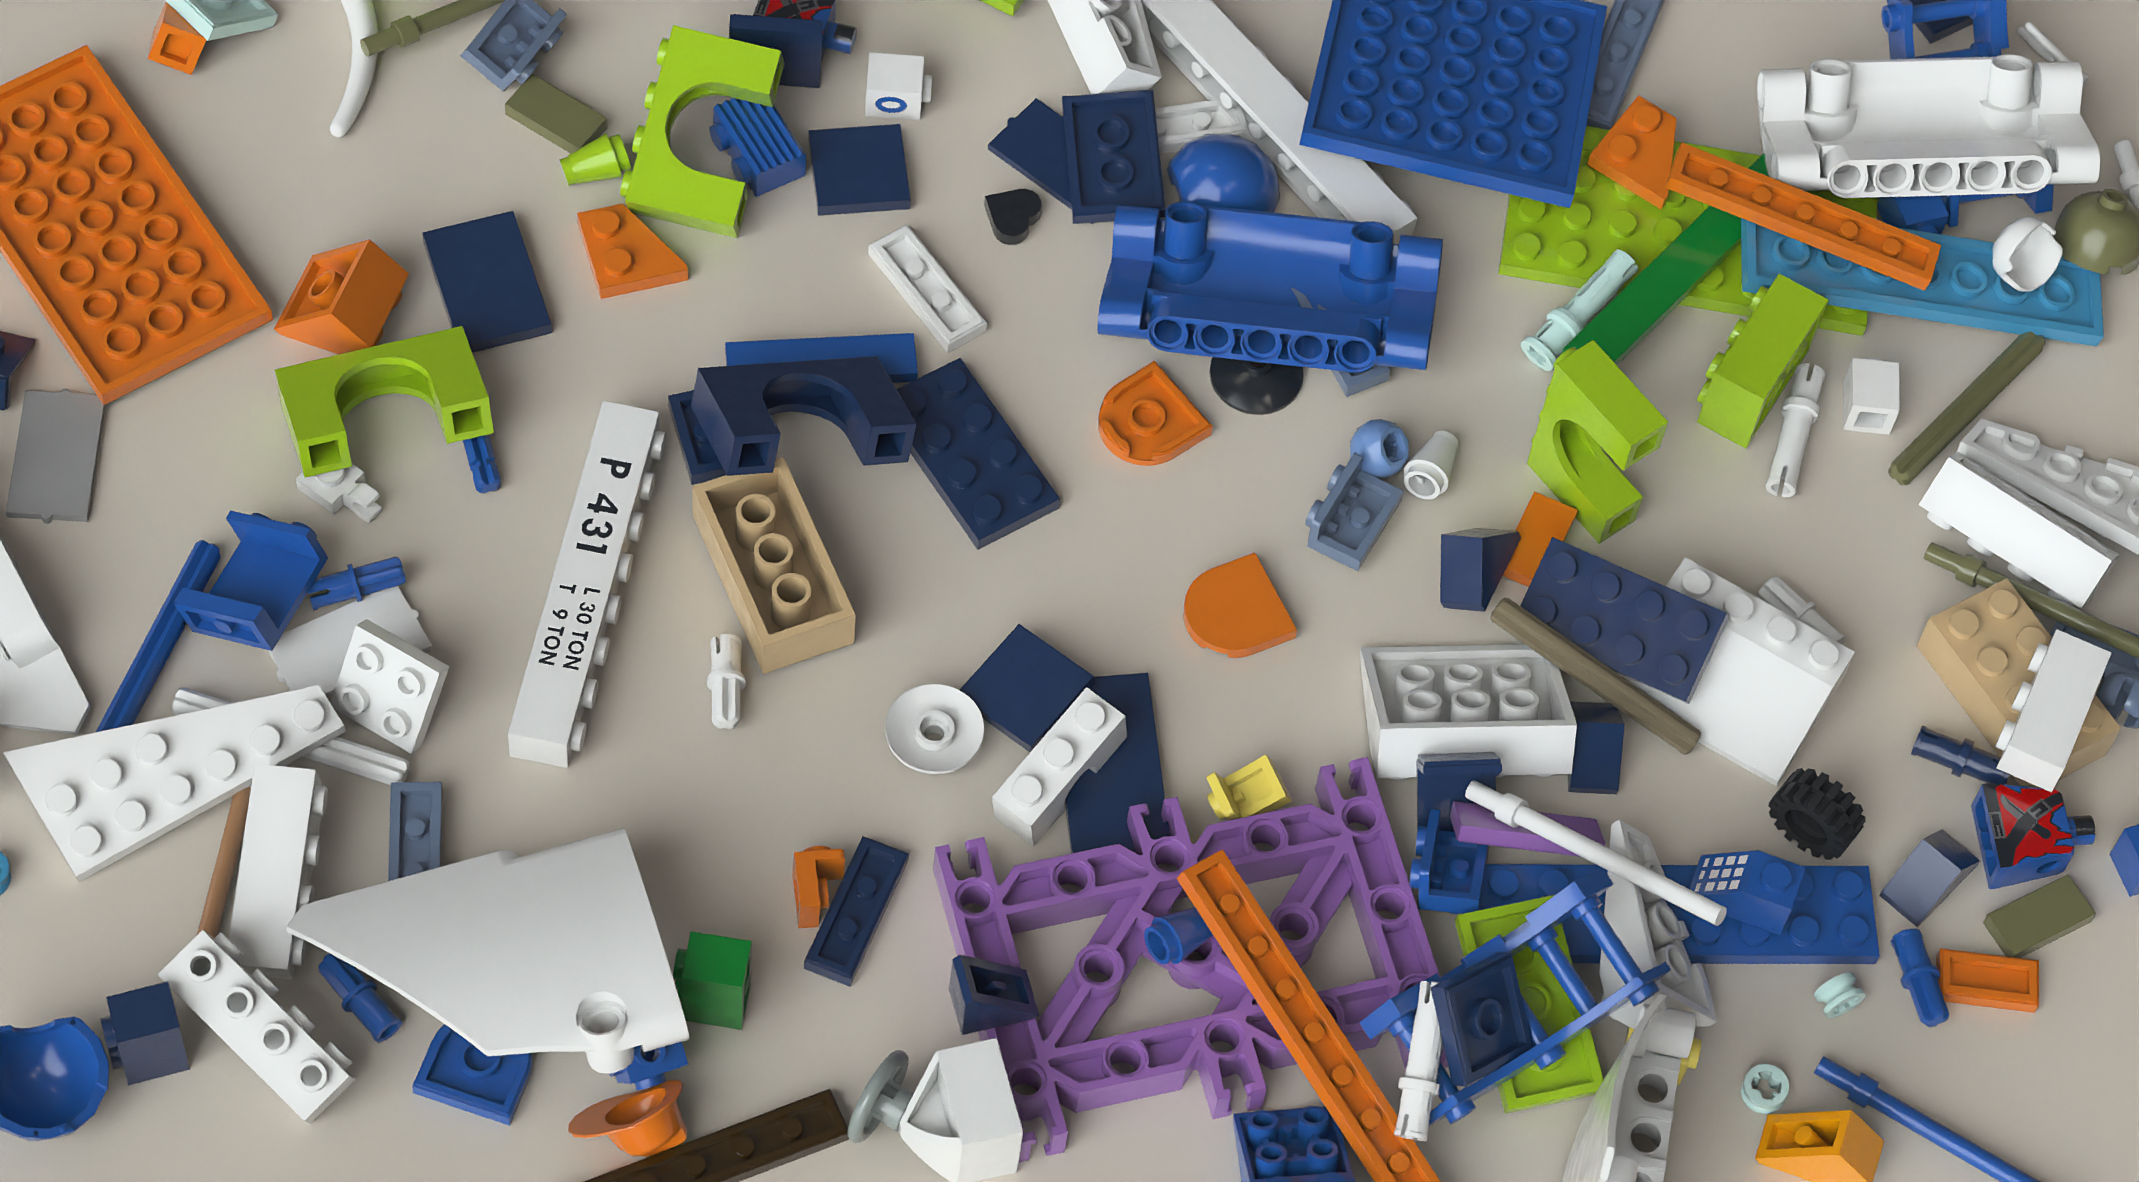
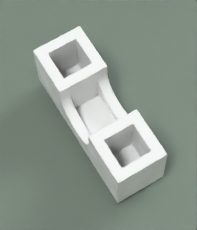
M1086 687L992 796L995 818L1034 847L1064 812L1065 799L1078 778L1087 769L1097 773L1127 738L1125 715Z

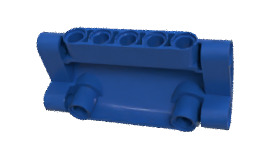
M1188 201L1169 205L1165 210V219H1161L1159 208L1118 204L1113 227L1112 259L1101 295L1097 331L1100 335L1149 340L1151 345L1158 350L1173 353L1345 372H1363L1370 369L1373 365L1426 370L1436 307L1443 239L1400 235L1399 244H1394L1392 229L1383 223L1375 221L1356 222L1199 205ZM1291 288L1304 294L1313 309L1302 308ZM1318 304L1327 310L1318 309Z

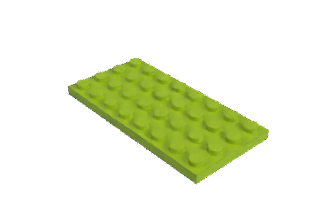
M1586 126L1576 187L1570 208L1516 195H1508L1498 274L1581 288L1606 263L1612 253L1618 249L1630 255L1635 261L1634 264L1638 266V271L1615 293L1618 295L1710 205L1669 190L1666 204L1661 210L1587 165L1590 154L1610 130ZM1674 141L1672 164L1682 142ZM1685 143L1746 168H1749L1761 156ZM1831 190L1806 191L1876 219L1878 197L1843 198L1836 196ZM1741 244L1679 305L1749 317L1751 314L1749 306L1756 294L1742 292ZM1827 305L1818 329L1863 336L1867 327L1868 311Z

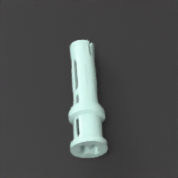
M1615 250L1606 263L1593 274L1568 303L1562 308L1552 309L1546 315L1547 322L1533 337L1527 336L1521 342V348L1525 355L1539 368L1549 372L1554 369L1553 365L1561 355L1563 348L1614 296L1618 289L1638 271V266L1634 264V259L1622 250Z

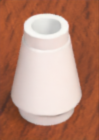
M1442 430L1436 431L1406 464L1404 468V484L1414 496L1430 500L1447 490L1459 446L1458 440L1453 434Z

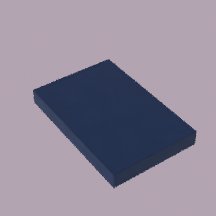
M1153 90L1062 96L1073 224L1114 221L1118 204L1159 208L1160 218H1165Z
M513 211L422 232L423 243L451 328L463 326L472 353L552 333V324Z

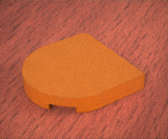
M1155 361L1113 386L1104 397L1098 417V430L1105 446L1118 458L1142 466L1159 465L1174 459L1209 437L1213 428L1209 421Z
M1255 552L1205 571L1192 582L1186 593L1183 612L1184 624L1190 637L1204 649L1207 647L1216 652L1228 654L1230 658H1241L1296 638L1297 629Z

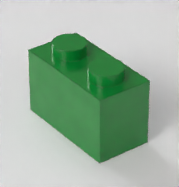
M690 932L687 950L678 948L673 970V979H676L675 986L681 1001L685 1021L742 1030L751 986L752 941Z

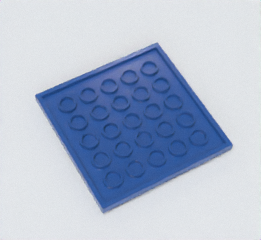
M1332 0L1299 145L1570 208L1576 187L1607 6L1583 0Z

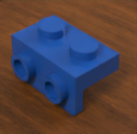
M1430 809L1427 827L1418 826L1416 856H1422V859L1413 858L1411 864L1410 887L1419 889L1418 909L1449 912L1452 914L1479 911L1489 845L1459 842L1455 832L1440 831L1441 810Z

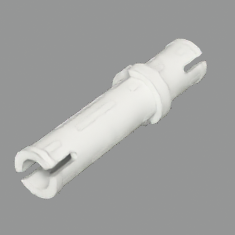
M1810 363L1797 365L1791 395L1783 403L1781 412L1785 418L1769 478L1765 485L1767 491L1776 496L1781 479L1785 480L1781 497H1791L1796 493V484L1811 424L1815 423L1818 419L1820 407L1817 404L1822 382L1825 379V371L1821 367L1814 365L1811 380L1807 381Z
M1427 981L1420 982L1419 1000L1405 1077H1400L1398 1089H1402L1396 1129L1394 1130L1395 1136L1412 1140L1417 1138L1419 1141H1427L1433 1097L1439 1095L1440 1084H1436L1443 1045L1430 988L1438 983L1431 982L1430 984Z

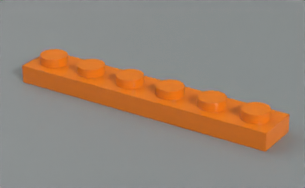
M1683 142L1676 152L1665 188L1921 290L1925 291L1931 282L1941 248L1940 244Z

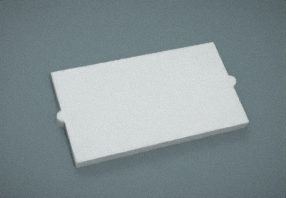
M396 586L367 595L360 602L356 600L283 633L273 651H267L278 669V681L285 682L289 691L320 685L328 698L334 693L355 627L365 619L370 620L425 653L432 650V644L418 622L419 612L411 610L401 590Z

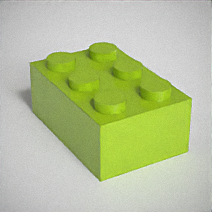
M1780 273L1769 289L1761 286L1749 306L1751 314L1746 321L1741 318L1739 319L1728 338L1727 343L1730 346L1725 354L1718 352L1706 372L1705 377L1708 379L1697 398V402L1703 404L1697 423L1746 449L1795 374L1797 365L1802 363L1809 352L1829 300Z

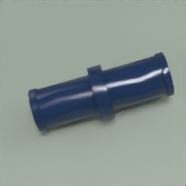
M1923 725L1911 752L1913 756L1917 755L1952 769L1951 774L1957 777H1961L1963 773L1986 783L2006 785L2010 774L1997 769L2001 757L1974 747L1975 741L1965 738L1964 742L1930 730Z

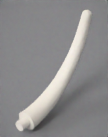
M340 0L345 9L351 31L352 61L346 91L330 125V132L335 137H343L351 128L363 106L374 75L377 53L367 57L360 45L361 39L378 33L377 16L373 0Z

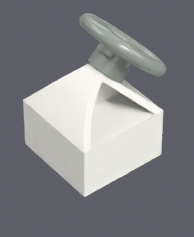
M997 1038L936 1051L915 1092L901 1086L909 1064L907 1053L902 1050L890 1053L866 1085L848 1125L849 1139L854 1143H861L873 1133L882 1121L883 1124L899 1131L901 1138L927 1165L951 1182H976L1016 1173L1018 1169L1023 1130Z

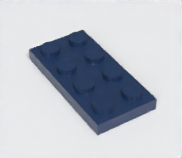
M961 358L897 388L898 393L916 422L910 453L977 550L1059 509V496Z
M1553 537L1520 605L1613 671L1687 704L1690 703L1730 617L1726 612Z

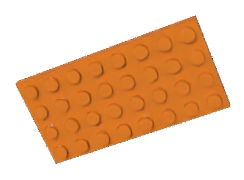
M87 45L0 86V252L103 405L273 320L272 310Z

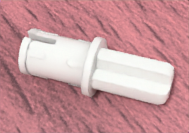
M1779 577L1769 579L1759 590L1758 596L1761 600L1840 644L1845 640V636L1842 633H1839L1815 611V603L1809 602L1807 604Z
M720 634V646L719 639L716 636L711 639L712 667L711 673L707 676V687L712 691V723L716 728H726L729 730L738 726V721L741 718L740 691L746 686V677L741 673L742 640L732 634Z

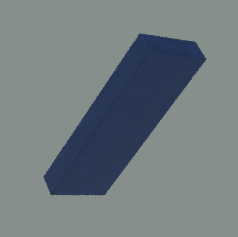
M862 836L804 960V969L851 987L905 870L909 853Z

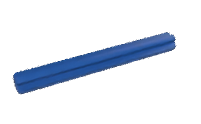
M204 540L195 543L96 732L134 724L186 625L185 620L173 602L182 588L200 592L204 591L221 558L220 549L215 544Z

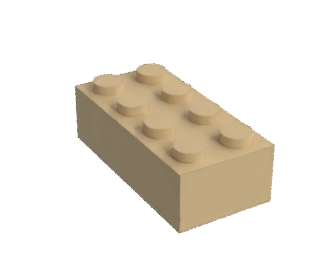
M784 457L776 459L773 473L725 475L692 486V516L763 674L854 644L856 614Z
M2007 578L1930 617L1917 643L1918 649L1997 755L2001 757L2003 750L1996 748L1995 745L2006 721L2009 720L2015 723L2019 711L2011 707L2022 682L2031 684L2036 673L2027 670L2032 656L2039 643L2048 646L2052 639L2051 635ZM2096 695L2093 697L2059 780L2105 756L2121 729ZM2014 776L2020 786L2041 788Z

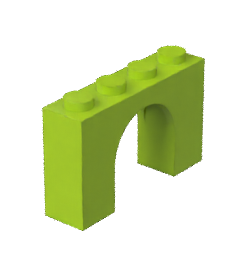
M673 25L670 38H662L659 45L657 65L662 67L658 81H651L646 92L644 107L650 109L646 125H638L632 151L638 154L633 170L626 169L620 195L625 197L628 209L634 214L738 238L749 197L746 183L699 172L684 165L671 151V130L676 118L685 107L707 96H727L773 107L785 65L782 52Z
M463 326L274 369L281 406L304 478L352 467L343 420L356 405L379 395L407 394L429 403L436 412L447 444L494 433L489 397Z
M1592 340L1578 350L1575 347L1569 348L1555 361L1551 383L1546 389V400L1543 409L1539 413L1538 427L1531 440L1532 447L1527 464L1563 504L1578 510L1576 519L1600 544L1636 520L1643 499L1640 492L1611 462L1604 451L1624 471L1660 448L1669 422L1599 345Z

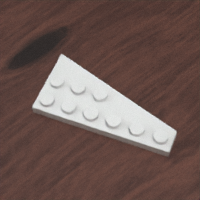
M1980 419L1961 440L1957 452L2022 493L2030 495L2055 509L2058 513L2072 518L2094 530L2100 536L2110 539L2139 555L2138 466L2108 458L2106 464L2083 458L2084 450L2066 445L2065 450L2061 451L2040 444V440L2034 434L1985 419Z
M320 685L3 753L78 882H81L239 791L251 786L255 763L286 766L345 733L346 730Z

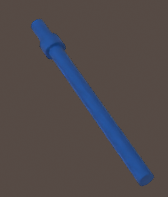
M1825 1056L1822 1057L1814 1071V1074L1847 1092L1849 1094L1847 1099L1862 1108H1865L1866 1105L1871 1106L1999 1182H2040L1878 1088L1877 1086L1880 1082L1863 1072L1858 1076Z

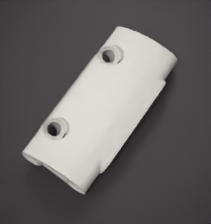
M2012 54L1996 57L1845 61L1822 59L1814 61L1810 68L1807 69L1806 75L1802 68L1761 69L1758 74L1759 121L1768 176L1804 191L1831 190L1833 194L1843 198L2032 193L2041 190L2047 184L2096 183L2100 172V154L2096 141L2080 115L2083 76L2078 61L2037 62L2033 67L2030 59Z

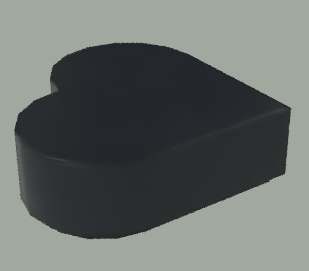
M1017 189L985 196L984 206L996 239L1007 245H1016L1027 238L1029 226L1034 225L1041 215L1042 203L1038 194L1029 189Z

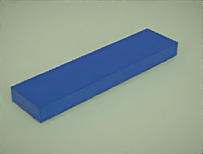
M914 333L725 342L726 366L877 356L893 383L912 382L918 377Z

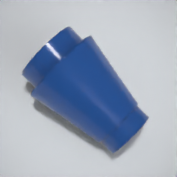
M1195 907L1156 917L1153 919L1151 926L1146 928L1144 932L1148 951L1158 963L1163 965L1169 962L1179 964L1213 936Z

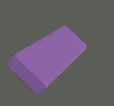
M1453 801L1450 819L1459 842L1581 857L1520 825L1513 828L1497 820L1495 812L1479 804ZM1539 812L1604 846L1606 844L1596 819Z

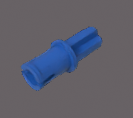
M391 557L353 568L351 563L347 565L348 570L316 578L308 594L329 589V592L310 597L313 611L318 608L353 598L360 602L362 601L361 596L403 585L406 582V576L399 557Z
M1911 928L1898 932L1892 937L1893 939L1890 940V943L1894 948L1903 973L1900 982L1903 988L1910 991L1920 1022L1927 1027H1935L1940 1023L1946 1022L1949 1018V1011L1937 981L1940 977V971L1938 967L1931 963L1921 931Z
M330 953L327 954L319 964L318 970L343 1000L341 1004L343 1010L353 1012L372 1034L377 1043L393 1036L401 1027L402 1021L376 992L377 984L373 980L367 981L356 967Z

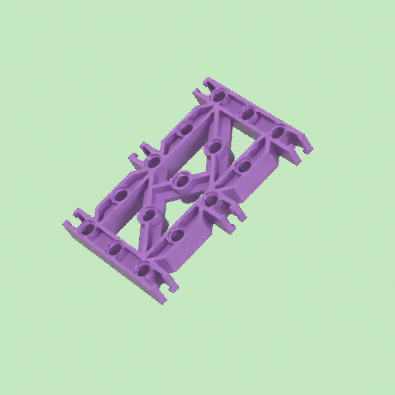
M1368 757L1349 762L1351 771L1349 785L1351 790L1356 789L1357 796L1348 800L1342 798L1334 780L1336 774L1334 764L1320 767L1315 786L1321 809L1310 803L1207 825L1195 844H1192L1178 797L1164 799L1161 817L1163 822L1168 821L1170 836L1157 840L1151 839L1144 823V816L1150 813L1147 804L1134 805L1129 807L1127 825L1135 852L1120 844L1019 864L1012 868L1001 885H998L984 837L965 842L966 851L969 853V868L975 869L976 877H969L962 881L957 880L954 875V866L952 861H950L951 850L949 844L935 847L933 871L957 956L961 954L1021 968L1012 934L1107 914L1087 946L1077 954L1073 968L1038 1022L1034 1018L978 1032L981 1041L997 1038L1023 1130L1019 1162L1029 1160L1031 1144L1037 1142L1034 1132L1024 1133L1022 1121H1030L1037 1117L1043 1119L1050 1137L1049 1143L1044 1144L1045 1154L1050 1156L1065 1152L1068 1131L1060 1104L1078 1113L1182 1090L1192 1072L1197 1070L1212 1119H1217L1232 1114L1230 1105L1231 1093L1229 1088L1224 1089L1223 1077L1233 1074L1240 1076L1247 1095L1245 1104L1249 1112L1262 1109L1267 1090L1260 1064L1271 1070L1297 1064L1214 935L1195 950L1205 956L1206 959L1202 961H1193L1186 957L1179 964L1169 962L1163 965L1158 963L1147 949L1144 932L1146 928L1151 926L1153 919L1170 914L1169 912L1178 899L1188 897L1176 878L1182 871L1222 849L1245 884L1300 873L1282 903L1272 912L1269 920L1300 968L1311 958L1315 945L1347 893L1349 894L1376 979L1318 991L1317 994L1355 1051L1376 1047L1383 1036L1382 1034L1370 1040L1360 1025L1363 1019L1390 998L1419 984L1436 973L1439 975ZM1360 823L1369 830L1357 831L1350 827L1349 824ZM1266 843L1274 850L1264 852L1254 847V844ZM1170 863L1176 866L1178 870L1166 872L1157 865ZM1065 883H1073L1082 888V890L1068 892L1060 886ZM978 904L985 910L980 913H971L966 911L963 906ZM1377 911H1391L1397 916V918L1390 920L1381 917L1377 913ZM1291 930L1297 932L1302 939L1290 940L1285 938L1281 932ZM1141 956L1167 969L1172 980L1179 986L1187 989H1203L1221 999L1211 1015L1087 1042L1107 1009L1117 1001L1121 987ZM1100 972L1107 976L1108 980L1095 982L1090 980L1086 974ZM1397 1036L1395 1040L1406 1071L1409 1051L1400 1037ZM1223 1041L1230 1044L1234 1050L1220 1052L1213 1048L1211 1043ZM1442 1045V1054L1439 1061L1444 1068H1448L1444 1045ZM1125 1062L1133 1066L1136 1071L1130 1074H1123L1117 1072L1112 1065ZM1019 1084H1027L1035 1088L1037 1092L1024 1096L1014 1091L1013 1087Z

